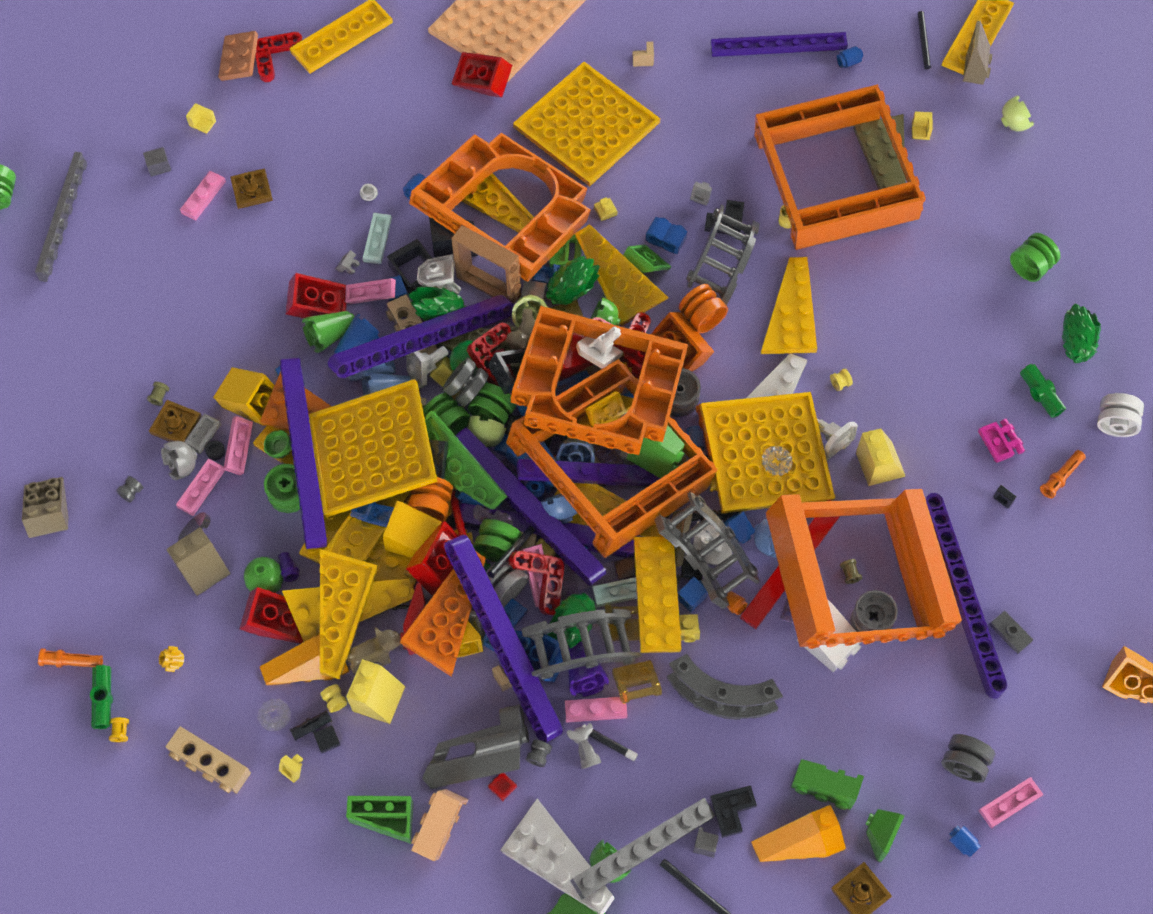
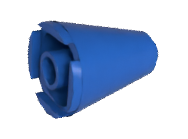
M357 313L334 353L336 354L381 338L378 336L380 332L365 318L360 320L358 318L360 314Z

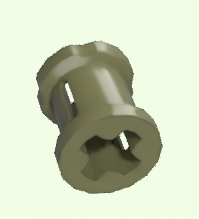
M155 381L151 394L146 398L147 401L151 404L162 406V400L170 388L164 383Z
M849 559L839 564L840 568L844 571L846 584H853L862 580V575L859 574L856 567V559Z

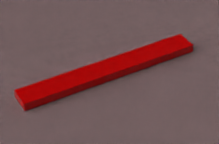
M841 516L815 517L812 520L808 529L814 551ZM779 565L740 616L741 620L756 630L785 592Z

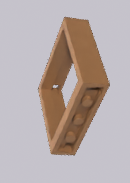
M461 225L451 238L456 277L491 297L504 295L514 304L522 296L519 255ZM471 251L505 269L506 283L472 265Z

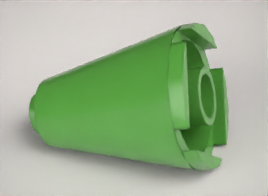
M348 311L304 318L302 323L305 322V326L302 328L310 347L314 345L316 353L324 351L345 334L354 315Z

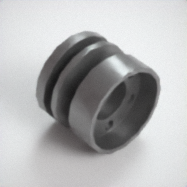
M867 591L859 597L851 614V626L856 632L892 629L898 614L896 602L883 591Z

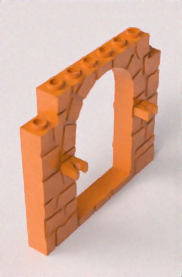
M503 133L496 136L490 143L474 134L411 191L409 204L430 218H433L454 234L463 225L519 255L520 277L527 282L587 222L591 209L581 204L587 192L586 187ZM514 168L531 172L546 183L552 194V200L506 246L452 211L469 194L473 195L477 190V186L485 178L499 169Z
M540 306L512 389L511 403L527 407L524 420L525 426L540 428L553 434L566 435L572 439L639 455L643 438L659 442L664 440L688 344ZM615 326L621 330V335L613 342L614 344L646 352L632 405L624 416L613 422L594 424L593 427L577 424V419L569 415L560 406L555 394L573 333L597 339Z

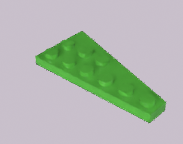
M430 411L424 417L429 440L448 441L444 479L450 482L457 490L464 492L474 500L494 510L507 495L434 411Z

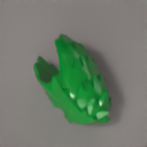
M585 256L573 259L565 265L562 264L548 282L546 297L551 299L553 305L572 304L574 300H579L580 297L586 295L593 288L594 283L600 276L597 274L600 266L593 265L594 259H585Z
M418 287L416 291L409 293V297L412 300L410 303L417 310L415 314L423 318L424 321L467 307L464 305L461 296L456 295L453 291L450 292L446 288Z
M1076 303L1065 313L1062 339L1066 355L1074 363L1088 361L1097 353L1101 324L1098 322L1095 313L1092 315L1084 306L1080 307Z
M585 593L570 595L567 597L568 599L562 601V604L554 610L556 613L550 623L558 622V617L597 610L595 602ZM590 624L587 627L588 633L592 629L593 624ZM576 627L567 628L564 631L569 648L582 642L580 631ZM556 633L546 634L558 641Z

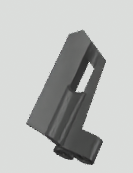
M521 704L501 708L499 710L500 725L438 743L433 758L422 777L425 783L432 789L520 769V748L522 744L529 742V732L524 723L525 718ZM470 742L475 744L473 754L445 760L450 747Z

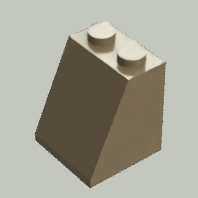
M201 527L166 549L174 564L197 596L230 575L223 560Z

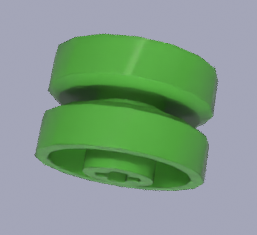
M485 383L476 397L471 400L468 410L472 416H480L479 420L488 421V419H492L505 426L509 419L508 415L513 413L517 404L511 403V395L504 394L501 387Z
M277 465L265 476V493L272 507L279 512H297L300 510L294 465Z
M486 519L480 525L478 531L480 536L476 537L473 547L476 552L486 559L497 562L522 533L514 526L503 521Z

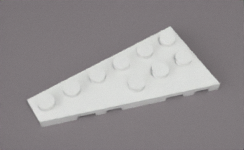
M790 353L747 398L793 394L807 364V359Z
M536 799L501 848L502 853L596 913L604 914L615 899L606 886H603L581 900L570 880L589 869L590 865L541 802Z

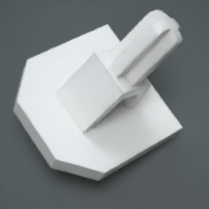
M454 254L427 259L418 267V283L424 287L437 286L440 289L446 288L458 295L461 287L453 282Z
M614 326L597 339L585 337L576 345L578 354L603 369L622 356L623 352L613 346V342L621 335V330Z
M444 346L430 355L426 352L420 353L419 351L406 355L407 372L411 380L415 379L417 381L419 389L427 385V374L437 368L435 363L448 355V351Z
M817 419L820 432L825 435L827 440L824 451L828 461L840 450L848 447L855 439L858 425L855 422H848L843 427H840L834 422L828 424L822 419Z
M710 524L694 536L693 546L696 550H701L720 534ZM723 542L707 554L704 560L707 564L719 565L732 555V550L726 542Z

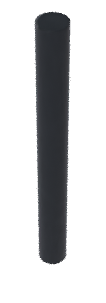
M919 11L917 15L924 69H930L924 11Z
M529 526L487 572L489 577H495L509 561L510 555L518 551L535 532L534 527Z
M664 859L660 863L662 868L718 914H731L669 861Z

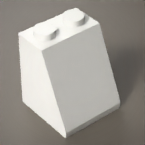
M828 600L836 630L832 634L856 632ZM861 642L851 646L838 644L834 647L821 645L814 649L804 648L834 673L837 668L841 670L847 664V658L850 654L854 656L861 649Z

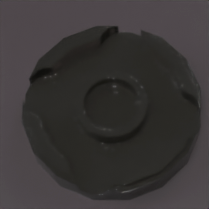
M201 512L193 517L181 531L178 541L199 527L201 529L208 528L211 522L210 516L205 512Z

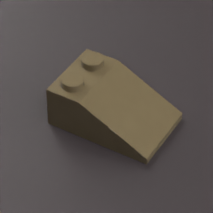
M981 21L976 23L966 53L963 82L983 85L985 79L990 76L991 68H988V64H991L992 54H990L991 46Z

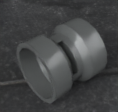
M128 476L125 479V484L119 486L116 492L123 499L131 503L135 499V494L140 493L144 487L135 478Z
M534 739L531 744L532 750L527 754L526 761L538 767H545L547 762L546 756L550 754L552 746Z

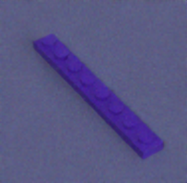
M846 32L718 38L711 39L710 46L712 57L846 50L848 42Z
M518 459V480L551 482L533 460ZM555 461L573 483L648 487L661 479L638 465Z

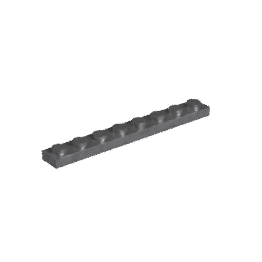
M74 152L35 270L39 280L47 282L49 275L52 274L53 263L58 256L57 250L59 245L62 244V235L67 228L68 217L72 213V204L77 198V189L82 183L83 171L87 168V161L84 159L82 152Z
M705 798L572 878L570 882L582 900L716 815Z

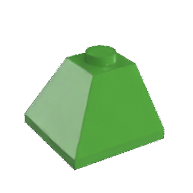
M647 245L628 246L623 254L642 273L671 268V265Z
M877 809L875 814L870 813L865 825L869 826L866 834L878 862L881 863L888 854L904 819V815Z

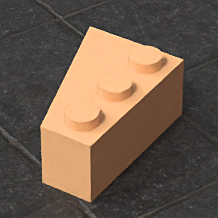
M448 789L433 793L429 800L430 809L421 818L420 824L422 827L420 832H416L411 844H413L411 851L432 861L439 860L451 836L452 827L460 818L458 816L463 804H467L469 799Z

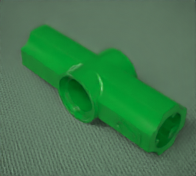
M1029 364L1021 370L1020 375L1030 387L1032 398L1042 404L1051 418L1059 416L1066 410V407L1056 395V389L1052 381L1046 380L1035 364Z
M96 665V667L92 668L90 699L92 700L91 727L93 729H107L111 727L113 696L111 694L112 668L110 666ZM101 694H105L104 699L98 700Z

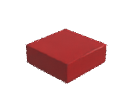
M500 773L488 785V788L503 802L517 788V785L505 773Z

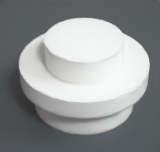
M365 184L360 189V196L365 201L374 200L378 195L377 188L372 184Z

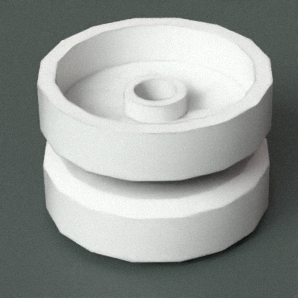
M1113 393L1101 399L1097 425L1102 432L1116 437L1134 436L1140 432L1144 403L1139 398L1125 393Z

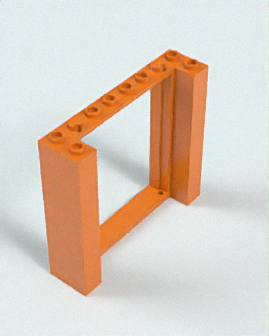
M878 84L755 114L754 136L759 149H764L791 224L790 236L795 250L920 219L921 212L923 211V202H925V194L919 188V179L913 173V164L908 161L907 149L902 146L901 134L896 131V122L890 116V107L888 104L886 105L884 92L880 91ZM881 115L907 183L797 210L774 145L878 120Z
M617 359L559 394L556 398L560 406L569 415L578 420L587 415L586 408L615 391L621 394L626 387L634 396L639 379L635 378L628 367ZM525 416L512 423L506 442L518 457L525 452L530 456L594 531L596 536L592 544L604 558L655 525L654 519L659 515L665 518L688 503L690 500L687 493L692 492L698 496L706 491L718 471L715 464L709 461L702 450L692 442L689 435L684 433L677 422L669 417L668 426L685 444L683 452L690 460L602 517L541 446L540 443L555 434L540 428L525 426Z
M906 489L897 498L801 503L799 494L781 495L765 512L800 647L814 649L821 645L834 647L838 644L851 646L858 642H863V644H871L875 641L887 643L895 639L902 642L910 638L923 640L932 636L934 639L944 637L948 631L955 629V626L962 621L922 489ZM884 514L917 627L832 634L836 630L806 518Z

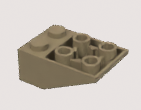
M63 477L50 478L45 481L24 485L22 522L28 537L32 538L68 530L69 517Z

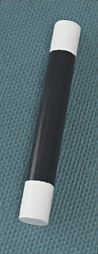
M592 729L589 735L591 738L632 761L636 760L637 753Z

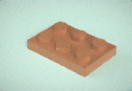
M256 31L224 37L218 75L221 81L253 75L258 40Z

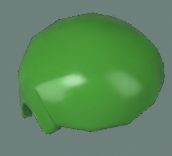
M283 430L271 432L264 440V451L272 458H284L292 450L290 435Z

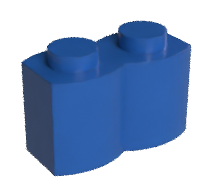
M655 217L646 232L645 240L673 254H678L687 238L688 231L682 225L671 224L666 218Z

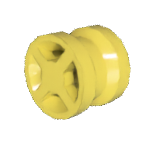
M845 368L840 370L838 374L833 373L830 375L831 383L836 391H841L843 387H849L853 384L852 377Z

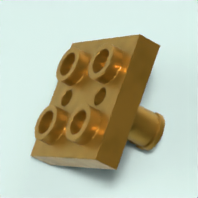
M265 168L230 176L238 209L273 201Z
M166 400L150 427L149 433L169 442H184L202 415L200 412Z
M865 862L831 887L832 892L850 914H871L892 897Z

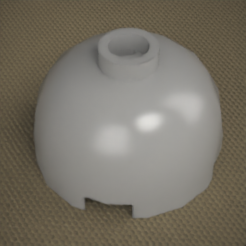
M171 441L163 444L164 448H161V456L164 466L168 465L171 470L169 476L173 480H179L188 476L195 468L196 451L182 441Z

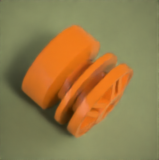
M708 284L699 285L691 290L679 304L680 312L690 320L692 326L701 334L716 327L728 313L726 304L720 298H716V293L712 291Z
M437 477L438 482L411 490L412 495L409 497L407 505L443 522L447 518L448 502L451 501L453 485L445 479Z

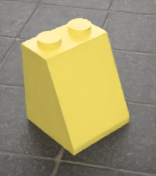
M880 428L862 433L856 455L868 486L905 477L894 445L884 431Z
M362 659L346 698L353 712L391 724L405 686L381 665Z

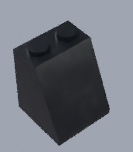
M429 217L434 258L453 254L451 238L455 234ZM466 220L474 225V221ZM471 251V257L478 256V254Z

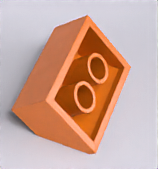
M669 312L651 333V335L688 344L682 368L688 369L691 372L702 366L714 353V350L682 312Z

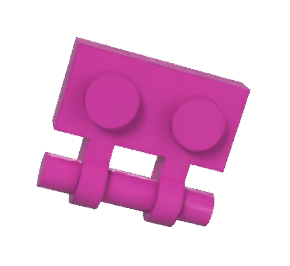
M1007 419L1000 421L1001 428L997 422H994L978 430L996 463L1013 457L1015 454L1013 449H1016L1018 454L1025 452L1021 438L1017 437L1014 432V426L1009 424ZM1004 434L1008 435L1010 442L1007 441Z

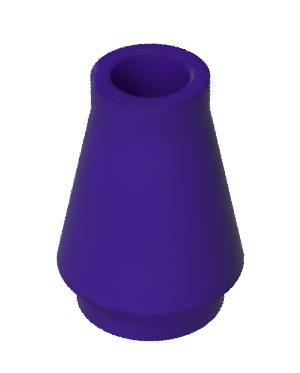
M289 552L280 553L278 559L284 581H295L299 577V568L290 557Z

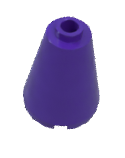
M582 642L577 643L572 648H569L568 645L571 660L586 657ZM601 664L592 668L582 666L569 669L568 683L570 693L576 697L577 694L588 697L603 691L604 685L606 683L607 685L609 684V678Z

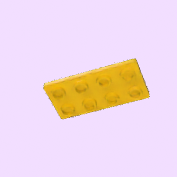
M615 391L586 408L587 415L578 419L577 424L593 427L594 424L613 422L628 412L634 398L620 395V392Z

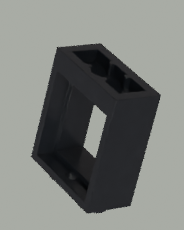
M418 239L387 256L388 266L396 276H401L408 293L424 286L420 285L418 281L410 284L399 267L417 256H420L424 262L427 259H432Z
M526 349L496 352L488 363L490 371L493 373L504 394L512 393L516 380L506 364L518 362L521 364Z

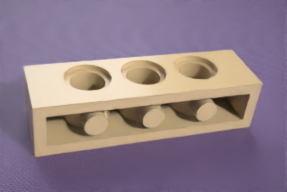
M407 294L386 303L388 308L386 315L390 322L393 321L395 323L394 329L396 332L422 323L420 317L415 314L416 310L411 305ZM432 345L419 350V352H426L430 355L438 348L436 345Z
M181 726L165 746L170 752L168 755L177 762L180 759L186 762L185 766L193 772L199 770L203 773V778L211 783L214 780L220 783L219 788L227 793L232 791L237 794L251 774L247 767ZM189 748H195L191 755H186V751ZM206 758H212L209 765L203 766V761ZM222 769H229L225 776H219Z

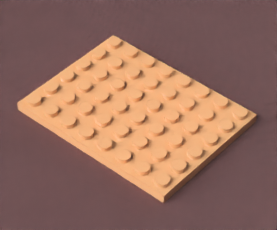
M456 0L428 28V33L460 53L467 52L502 57L513 65L508 78L509 82L586 0Z

